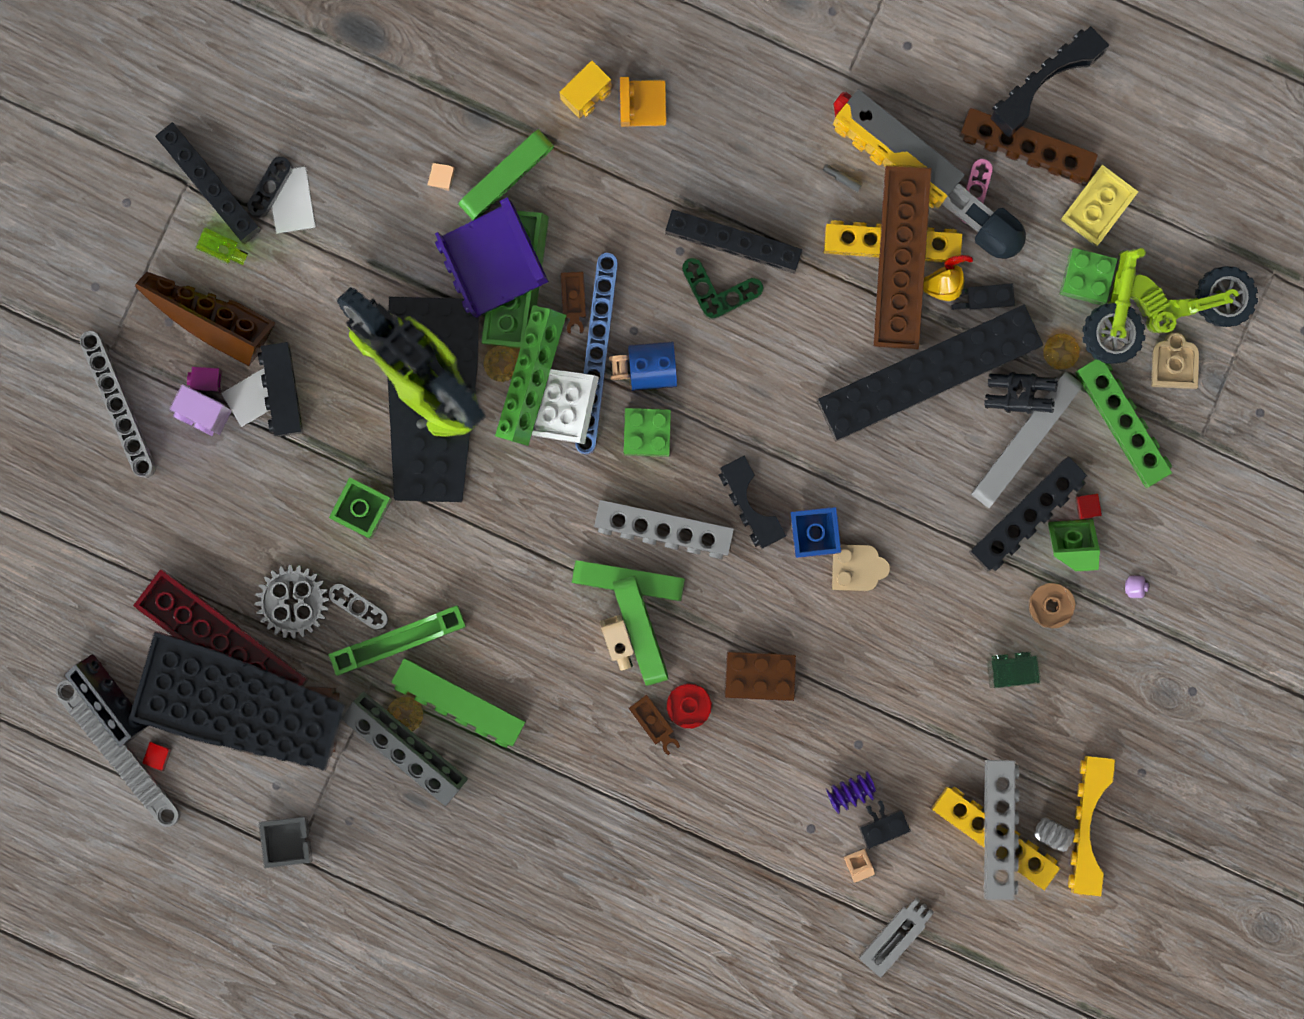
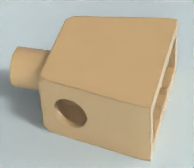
M622 615L600 621L612 661L617 660L620 670L633 667L630 655H633L634 652ZM618 643H623V647L620 649H617L615 645Z

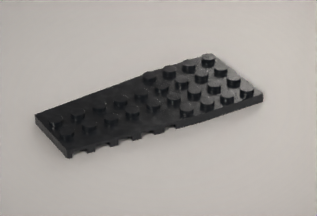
M389 296L388 311L401 318L403 323L406 322V317H411L427 328L453 355L462 380L468 381L472 387L476 388L479 317L476 318L471 313L467 314L462 305L464 298ZM427 344L424 349L433 358L428 364L439 376L445 370L437 362L434 349ZM404 365L397 373L404 377L410 369ZM388 378L394 500L462 503L471 431L461 435L434 436L427 427L418 428L416 422L424 417L399 398L395 385ZM452 416L449 420L456 421L457 418Z
M155 631L129 720L194 741L224 746L241 752L254 753V755L262 757L266 756L305 767L318 768L323 771L328 767L346 705L223 652Z

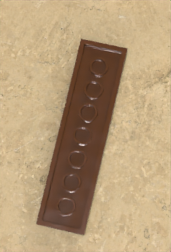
M885 165L873 345L876 347L919 349L932 167Z

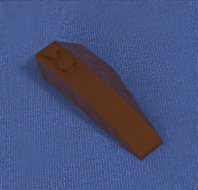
M146 272L135 284V287L152 304L182 328L208 345L247 366H250L258 356V352H261V346H264L275 326V322L236 301L229 299L228 302L216 299L217 295L208 292V295L196 292L194 287L175 285V281L150 272Z

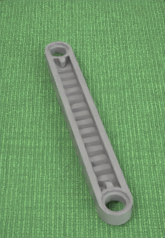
M68 680L60 682L56 688V696L75 719L76 723L85 731L93 744L97 746L98 750L109 761V764L114 767L115 771L126 782L127 786L138 797V800L143 803L155 820L164 827L175 825L179 821L180 812L127 744L121 747L117 745L75 689L72 697L66 698L63 696L62 688L65 685H71ZM165 809H171L174 813V818L170 822H166L162 818V812Z

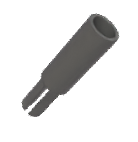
M828 164L823 168L824 172L856 192L860 190L863 184Z

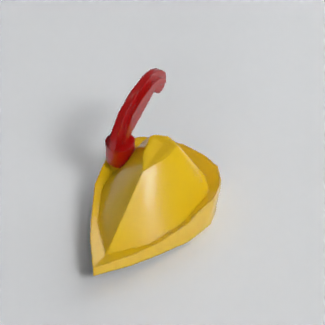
M959 255L945 260V267L924 277L923 292L939 300L952 301L957 299L963 290L964 273L962 268L955 264L964 261L973 262V258L967 255Z

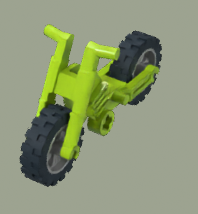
M1143 248L1130 251L1122 250L1119 252L1120 260L1118 270L1115 273L1111 299L1108 301V304L1100 305V307L1091 311L1090 316H1087L1085 319L1086 324L1082 328V332H1084L1082 339L1083 343H1086V350L1096 360L1110 364L1124 363L1129 359H1133L1136 353L1142 349V342L1145 341L1146 336L1144 335L1145 325L1141 322V316L1135 312L1134 308L1130 307V298L1136 303V306L1142 313L1141 315L1143 317L1147 316L1146 327L1150 332L1168 333L1175 328L1178 318L1194 315L1197 312L1205 317L1204 320L1214 324V326H1238L1240 323L1247 321L1250 314L1254 313V306L1258 303V298H1256L1258 290L1257 287H1254L1253 283L1255 282L1253 278H1249L1246 271L1240 270L1238 267L1224 266L1214 268L1203 275V279H1200L1197 284L1199 285L1198 289L1195 290L1197 298L1167 300L1162 289L1145 275H1135L1137 258L1143 257L1145 250ZM1222 280H1230L1226 290L1221 283ZM1234 283L1238 286L1239 291L1232 289ZM1217 284L1220 290L1216 291L1215 293H1212L1213 288ZM1239 294H1241L1240 303L1235 300V297L1239 296ZM1229 303H1232L1237 307V309L1234 312L1230 313ZM1224 305L1225 313L1219 312L1217 308ZM1104 321L1106 324L1105 328H1103V330H1100V325ZM1126 331H1129L1128 340L1125 339ZM1099 333H1101L1102 337H1106L1102 342L1099 339ZM1111 339L1113 350L1104 347ZM1117 339L1125 343L1121 349H1117Z

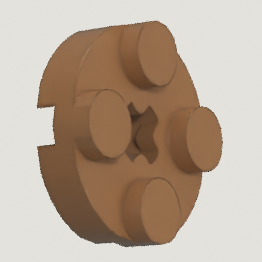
M1055 583L1041 585L1029 599V611L1033 620L1045 628L1054 629L1066 625L1072 618L1075 610V599L1069 589ZM1050 599L1052 602L1057 601L1058 606L1055 607V612L1046 609Z

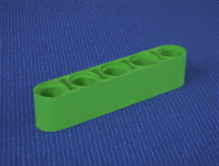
M539 129L536 130L459 201L458 205L472 220L479 218L554 148V145Z
M575 560L571 583L614 590L613 582L636 576L642 595L682 601L685 579Z
M636 576L613 582L615 595L645 685L649 686L669 680Z

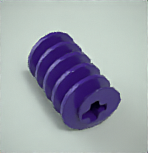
M868 771L865 772V779L860 774L857 775V782L849 778V786L841 781L840 789L835 785H832L831 793L826 789L832 807L838 814L840 813V806L849 810V802L857 807V799H860L863 804L866 803L867 795L871 800H874L876 789Z

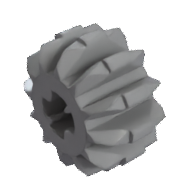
M1042 818L1040 823L1038 822L1034 833L1038 840L1062 852L1067 851L1075 836L1072 830L1049 818Z

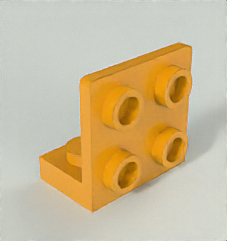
M620 77L621 127L666 125V90L664 80L629 81V77Z

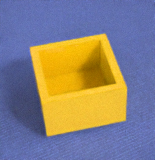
M591 60L559 92L560 99L579 119L583 115L587 117L595 109L594 105L599 99L604 101L611 94V79Z

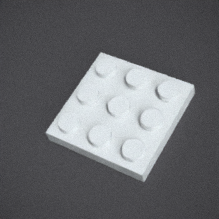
M551 369L531 436L585 444L599 377Z

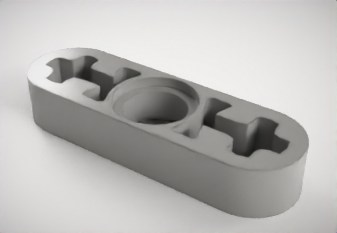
M336 584L331 587L329 598L333 603L373 629H382L387 625L388 615L385 611L343 584ZM343 588V594L350 598L351 594L354 595L349 601L348 607L344 606L347 602L344 599L339 598L338 601L335 599V590ZM356 600H361L365 604V609L362 613H355L352 609V604ZM370 606L374 608L370 611L374 615L382 614V624L377 623L374 625V619L370 616H367L366 620L363 618L368 613Z

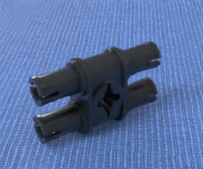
M1013 371L1009 375L989 373V378L991 379H988V387L1008 388V392L1005 396L986 394L985 398L987 400L984 401L986 409H1004L1007 413L1026 412L1027 414H1031L1034 411L1054 412V408H1052L1055 407L1054 398H1035L1034 396L1037 390L1057 392V387H1055L1058 386L1057 377H1038L1035 373L1017 374Z

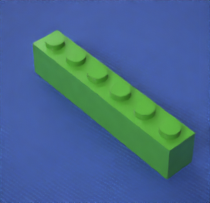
M406 658L403 659L391 682L396 685L394 687L395 690L405 695L407 692L416 695L414 700L423 705H427L428 702L435 705L434 710L444 716H447L448 713L456 717L454 721L465 727H467L468 723L476 727V733L486 738L490 734L496 738L495 742L505 748L508 745L514 746L526 723L524 720Z

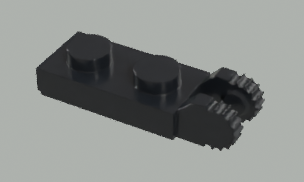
M1013 283L963 289L960 296L968 295V303H954L951 305L952 310L969 309L971 311L1014 307Z

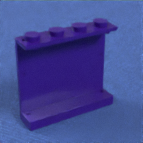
M508 197L500 201L501 207L443 236L439 232L435 233L437 241H435L436 247L440 254L444 253L446 261H444L445 267L455 277V281H453L454 287L464 297L462 305L467 314L471 313L476 318L549 282L517 210Z

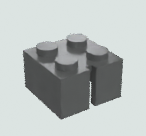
M307 816L259 822L264 868L305 864L313 861L311 842L305 839L310 836Z

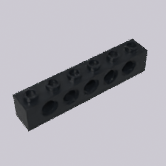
M173 122L155 136L243 244L247 243L261 231Z
M673 209L665 230L666 235L793 274L796 272L802 252L801 248Z
M1069 456L1066 457L980 540L969 553L987 572L991 569L994 571L998 570L1005 563L1003 558L1008 553L1012 556L1021 547L1019 542L1024 537L1027 540L1037 532L1035 527L1040 522L1045 524L1054 515L1051 511L1057 505L1061 508L1070 499L1067 496L1073 490L1078 492L1086 484L1084 481L1087 477L1085 472ZM1059 478H1064L1067 481L1068 486L1066 490L1058 489L1056 482ZM1042 494H1048L1051 497V504L1049 506L1041 504L1040 497ZM1027 509L1035 513L1033 522H1028L1024 518V512ZM1010 525H1015L1019 529V535L1016 538L1008 535L1007 530ZM994 541H999L1003 546L1000 554L994 553L991 549Z

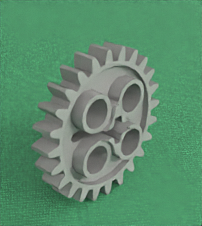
M292 565L288 566V571H285L281 566L279 567V574L273 570L271 571L272 579L264 577L267 582L266 585L259 584L263 592L256 593V596L260 597L261 601L256 602L255 605L261 606L262 609L256 613L264 614L261 623L268 621L269 624L266 629L270 630L275 627V635L283 631V638H287L290 632L292 638L296 639L297 632H299L302 637H305L306 629L313 633L312 625L320 627L318 619H326L322 611H327L329 608L323 605L324 602H328L330 599L324 598L323 594L327 593L328 589L320 588L324 581H315L318 574L309 576V568L302 573V566L298 565L296 571H294ZM291 581L294 584L293 598L298 599V603L294 604L295 622L291 621L292 607L287 604V600L291 599L289 587ZM302 583L307 584L309 587V592L305 596H300L297 591L298 586ZM282 584L286 588V594L279 598L275 595V588ZM302 606H307L310 609V615L306 619H302L299 616V609ZM281 607L287 610V617L284 620H279L276 617V611Z

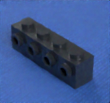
M283 342L261 346V352H258L259 365L264 366L265 374L261 375L263 388H267L268 397H265L266 410H270L272 418L268 419L270 433L274 432L275 437L302 434L303 427L290 344Z
M94 654L75 664L65 674V677L119 747L137 737L148 727V725L129 720L133 707L132 703Z

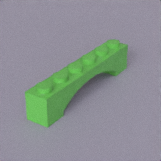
M457 605L328 655L336 676H340L467 626Z

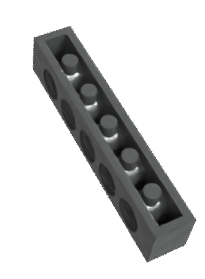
M364 691L343 714L342 720L349 727L355 730L445 807L467 782L468 778Z

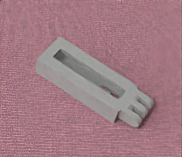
M918 897L907 908L903 906L858 957L880 978L926 927L924 924L934 913L930 909L925 915L922 914L927 907L925 903L916 909L915 906L920 902ZM911 923L914 925L905 937L896 931L900 926L907 930Z

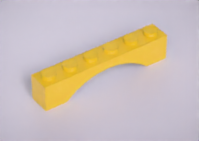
M1085 756L1084 760L1080 762L1079 773L1083 774L1082 783H1078L1077 796L1081 798L1080 806H1076L1075 819L1078 820V828L1073 830L1075 834L1073 842H1076L1075 852H1071L1070 865H1074L1073 874H1069L1068 888H1071V892L1074 894L1102 895L1104 873L1098 866L1092 852L1090 823L1097 801L1113 782L1115 759Z

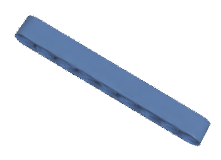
M611 253L600 255L596 266L584 374L595 370L600 373V379L598 380L595 393L598 400L593 404L591 412L595 423L592 427H588L586 438L592 441V446L588 450H583L580 448L579 443H575L577 450L584 455L592 453L597 442L618 268L617 259ZM604 259H611L614 262V266L609 270H605L602 268L601 262ZM602 281H607L611 284V289L608 292H601L598 286ZM598 304H606L609 308L608 312L604 315L598 314L595 310ZM596 326H603L606 333L602 337H596L593 334V329ZM594 348H599L603 352V356L598 360L592 359L590 356V352Z

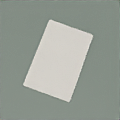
M306 167L292 169V173L272 206L277 234L315 227ZM278 171L276 176L273 173H271L270 176L276 178L280 182L281 179L278 177L280 171ZM269 181V192L272 193L276 189V184L273 181Z
M264 368L222 392L225 401L241 427L269 411L266 410L265 397H268L267 388H263L261 375L265 374Z

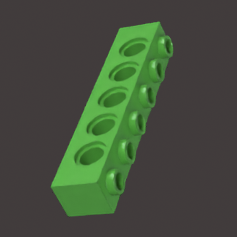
M533 305L495 434L496 437L526 446L529 445L565 322V314Z
M1095 359L1077 370L1075 374L1080 382L1084 384V389L1144 487L1148 488L1172 473L1170 470L1172 465L1166 456L1162 457L1158 450L1160 445L1155 437L1149 436L1146 431L1148 426L1142 417L1138 418L1136 415L1134 402L1131 398L1127 399L1122 392L1125 389L1118 378L1114 379L1111 374L1113 369L1110 363H1103ZM1097 377H1104L1106 379V388L1102 389L1096 385ZM1110 396H1115L1118 399L1119 405L1117 408L1109 406L1108 398ZM1122 415L1130 418L1131 424L1129 427H1123L1120 424V417ZM1133 435H1139L1142 438L1143 442L1140 447L1133 445ZM1146 454L1154 457V464L1152 466H1147L1144 463L1143 459Z

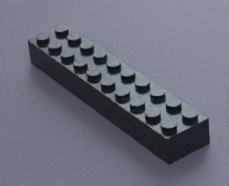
M1024 304L817 399V403L835 442L1031 353L1044 346Z

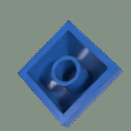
M674 342L628 345L632 391L677 387Z
M836 507L790 512L796 558L841 553Z

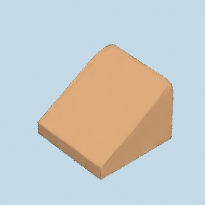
M433 163L428 186L450 191L455 168L453 166Z
M865 849L844 857L854 883L875 874Z

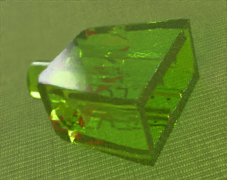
M204 227L195 251L227 265L230 260L243 265L248 255L247 252L236 248L238 242ZM221 245L228 247L229 251L227 254L219 252Z

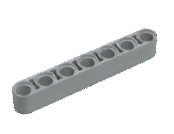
M86 331L80 337V345L132 471L139 477L149 478L155 472V463L107 347L99 334L94 331ZM95 336L97 344L93 348H88V338ZM99 357H104L106 361L105 366L97 369L95 365L96 360ZM113 378V388L106 390L104 387L105 380ZM116 399H121L123 407L115 411L112 406L113 402ZM128 419L131 421L132 426L129 431L124 432L121 429V424L124 420ZM138 440L140 442V449L133 453L130 450V444ZM147 461L149 470L142 474L138 469L139 464Z
M1067 371L1062 374L1058 379V386H1055L1057 387V392L1049 391L1045 396L1047 399L1054 398L1055 407H1052L1054 412L1034 411L973 490L971 495L987 508L992 506L1084 384Z

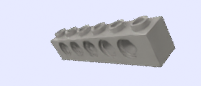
M603 500L599 502L594 528H599L598 533L611 535L613 531L621 533V538L633 540L634 536L643 538V543L656 545V541L664 542L666 548L678 550L679 546L687 547V552L700 555L701 551L710 552L709 557L723 559V555L728 556L734 530L733 528ZM620 514L625 517L626 522L622 527L613 525L612 519L615 515ZM639 519H643L648 523V528L644 532H639L634 527L635 522ZM661 524H666L670 528V533L666 537H661L657 533V527ZM682 529H689L692 532L690 541L684 542L679 538V532ZM704 534H711L714 537L715 541L712 546L702 544L701 538Z
M985 760L984 898L986 900H1014V894L1018 895V881H1014V871H1018V857H1014V848H1018L1019 844L1018 834H1015V825L1019 823V813L1015 811V802L1019 801V789L1015 788V779L1019 778V766L1015 765L1014 760ZM1000 777H1005L1008 781V786L1004 790H999L996 786V782ZM1000 800H1005L1008 804V808L1004 813H999L996 809V804ZM1000 823H1005L1008 828L1004 836H999L996 833V827ZM1001 846L1006 847L1007 856L1003 859H998L996 850ZM1004 869L1007 872V879L1003 882H998L996 880V873Z

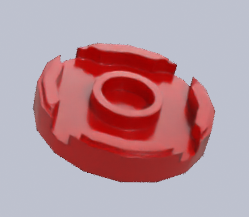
M686 683L677 686L670 693L666 709L669 718L676 725L692 729L701 726L707 721L711 713L712 703L709 694L702 687Z

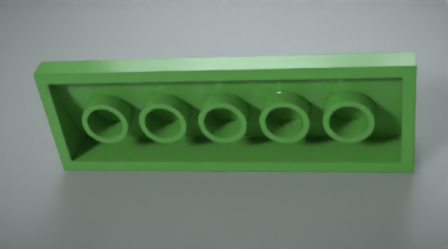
M517 211L541 265H543L549 216L538 212ZM540 286L485 313L482 344L520 349L533 305L537 306Z

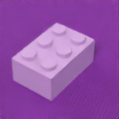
M184 385L181 386L170 407V410L175 412L173 417L191 426L195 422V428L213 436L214 432L219 435L221 434L232 412L227 407Z

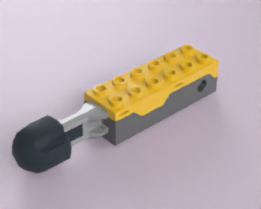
M859 89L853 96L847 92H842L833 103L835 113L833 125L835 126L834 130L844 138L848 136L853 140L852 145L861 152L863 150L871 155L869 158L878 166L883 164L884 166L932 167L929 207L934 208L935 206L939 209L941 205H944L948 210L956 214L978 232L974 238L975 243L996 258H1011L1022 250L1026 240V232L1022 223L1005 208H998L993 212L959 184L965 176L963 172ZM865 117L869 119L865 120L864 122L861 121V119H864Z

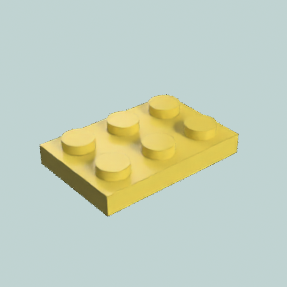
M1101 165L1061 220L1097 247L1138 191L1104 165Z

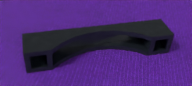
M1092 26L1085 31L1083 29L1078 31L1074 35V41L1071 44L1065 43L1057 51L1058 55L1055 58L1049 57L1040 66L1042 69L1038 73L1033 71L1024 80L1026 83L1022 87L1017 85L1008 94L1010 97L1006 101L1001 99L992 108L994 112L990 119L1009 138L1026 123L1030 114L1033 97L1046 81L1066 70L1090 67L1105 54L1109 44Z

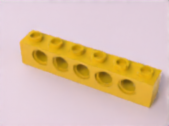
M832 220L831 224H826L823 253L879 258L881 224H876V227H867V223L853 222V225H844V221ZM927 227L925 261L945 262L950 257L961 255L962 234L957 233L955 229H944V232H934L935 228ZM846 232L851 233L854 241L849 244L844 243L841 235ZM867 234L874 235L876 243L874 245L866 244L864 236ZM935 239L941 240L944 243V248L942 250L934 249L932 241Z
M955 786L952 789L946 787L931 807V810L984 847V825L978 830L972 826V821L976 817H981L985 822V813L981 811L984 807L973 799L969 803L963 798L965 794ZM958 803H962L965 806V813L962 816H956L953 812L954 806ZM1000 824L996 827V830L1001 831L1002 836L1007 833L1008 829H1005ZM1015 830V834H1018L1019 837L1021 834ZM1019 839L1021 852L1018 856H1014L1018 857L1017 872L1045 891L1060 870L1056 866L1058 861L1047 853L1045 856L1038 853L1039 847L1028 840L1025 843ZM1004 846L996 850V856L999 859L1007 856V849ZM1033 857L1039 859V867L1035 870H1031L1028 867V861Z

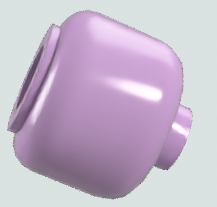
M1129 576L1125 584L1126 594L1130 598H1143L1145 592L1149 591V583H1145L1143 576Z

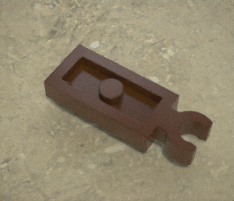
M561 273L563 314L566 315L565 319H570V322L567 324V333L571 334V327L577 325L580 328V334H583L584 326L580 318H586L584 273Z
M647 695L629 707L631 713L656 745L660 741L663 743L665 754L670 755L667 749L669 743H674L677 748L680 747L676 739L669 737L674 732Z

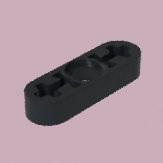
M276 157L272 160L248 202V210L253 216L262 218L269 213L292 173V165L285 157ZM284 162L286 170L285 172L282 170L279 172L278 177L281 179L279 182L270 175L273 173L276 176L278 173L277 164L282 165ZM269 181H273L276 184V189L272 193L264 191V185ZM260 193H262L265 197L270 198L269 201H267L264 198L261 204L264 207V209L255 212L256 208L254 207V204H259L263 199L261 196H259Z

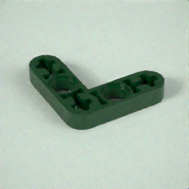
M689 258L683 263V274L703 314L708 319H717L759 298L763 293L762 282L757 278H750L717 295L702 263L698 259ZM688 264L698 265L696 273L698 277L703 274L704 278L697 279L692 283L691 279H695L692 272L686 271L689 268ZM703 282L709 286L707 294L700 295L697 293L696 286L699 283ZM750 283L759 286L757 294L754 295L753 292H749L745 295L748 299L743 300V295L739 288L742 287L744 292L749 289ZM729 293L738 294L740 299L736 305H730L727 302L726 297ZM711 294L715 297L710 299L712 304L719 306L715 315L712 312L708 313L706 311L709 309L707 301L701 302V300L707 299Z

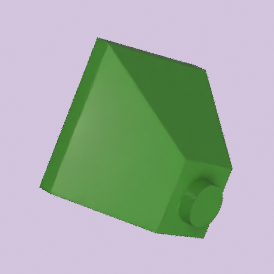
M1093 519L1048 522L1054 557L1075 571L1099 570L1100 548Z

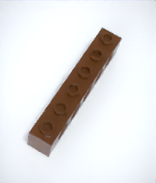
M973 108L968 110L959 137L963 138V142L970 145L981 144L985 150L992 153H997V151L1006 154L1005 157L1014 161L1022 159L1027 161L1026 164L1033 168L1039 169L1040 166L1048 169V173L1055 176L1063 174L1070 177L1069 180L1077 184L1086 183L1089 180L1098 154L1025 127H1021L1011 136L1012 143L1010 145H1005L1000 139L1001 135L1005 133L990 119L992 115ZM979 128H989L991 135L989 137L981 136ZM1029 142L1032 144L1033 151L1030 153L1023 151L1022 143ZM1043 151H1052L1054 153V160H1046L1043 156ZM1072 158L1076 163L1075 168L1066 167L1064 160Z

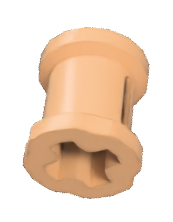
M629 355L609 357V361L612 362L613 375L610 376L611 380L631 378V375L628 374L627 366Z

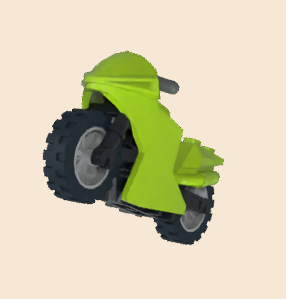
M350 287L337 298L340 309L349 318L346 325L350 330L349 337L363 355L372 357L395 385L399 398L424 417L416 422L418 428L427 427L434 436L461 435L473 430L485 418L486 414L477 401V389L472 387L468 381L462 380L453 355L427 328L411 317H406V322L403 323L401 318L391 314L380 303L377 304L374 298L371 300L365 298L355 288ZM427 344L434 349L437 362L445 370L439 376L428 364L433 358L424 349ZM406 365L410 371L403 377L397 371ZM452 416L457 418L456 421H452V420H449V419H450Z

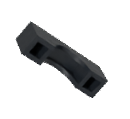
M745 455L720 468L721 473L718 476L723 486H729L732 492L729 494V497L734 507L739 505L742 511L739 517L745 527L749 525L752 534L749 536L754 546H760L763 549L785 538L786 535L776 516L760 515L749 505L747 488L755 475Z

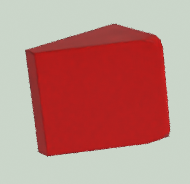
M1098 494L1075 497L1079 520L1102 516Z
M149 742L142 763L164 771L171 749Z

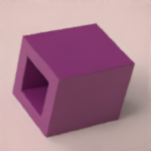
M192 367L191 372L187 374V385L190 386V389L198 392L220 393L222 370L219 368Z

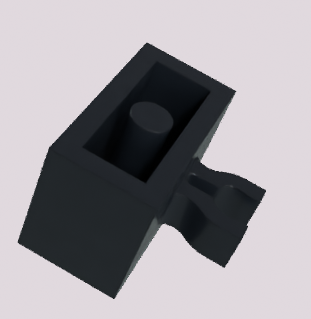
M880 800L878 804L881 817L878 818L876 812L872 811L871 806H866L868 813L874 820L858 826L868 849L911 832L901 809L885 815V806L883 801Z

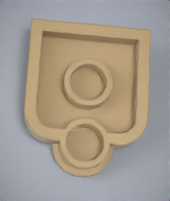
M1171 332L1165 337L1164 341L1159 342L1152 351L1151 387L1198 388L1199 351L1194 344L1186 341L1183 334Z
M840 545L841 553L833 554L832 590L870 591L876 587L878 580L884 579L890 571L887 560L879 557L877 550L869 545Z

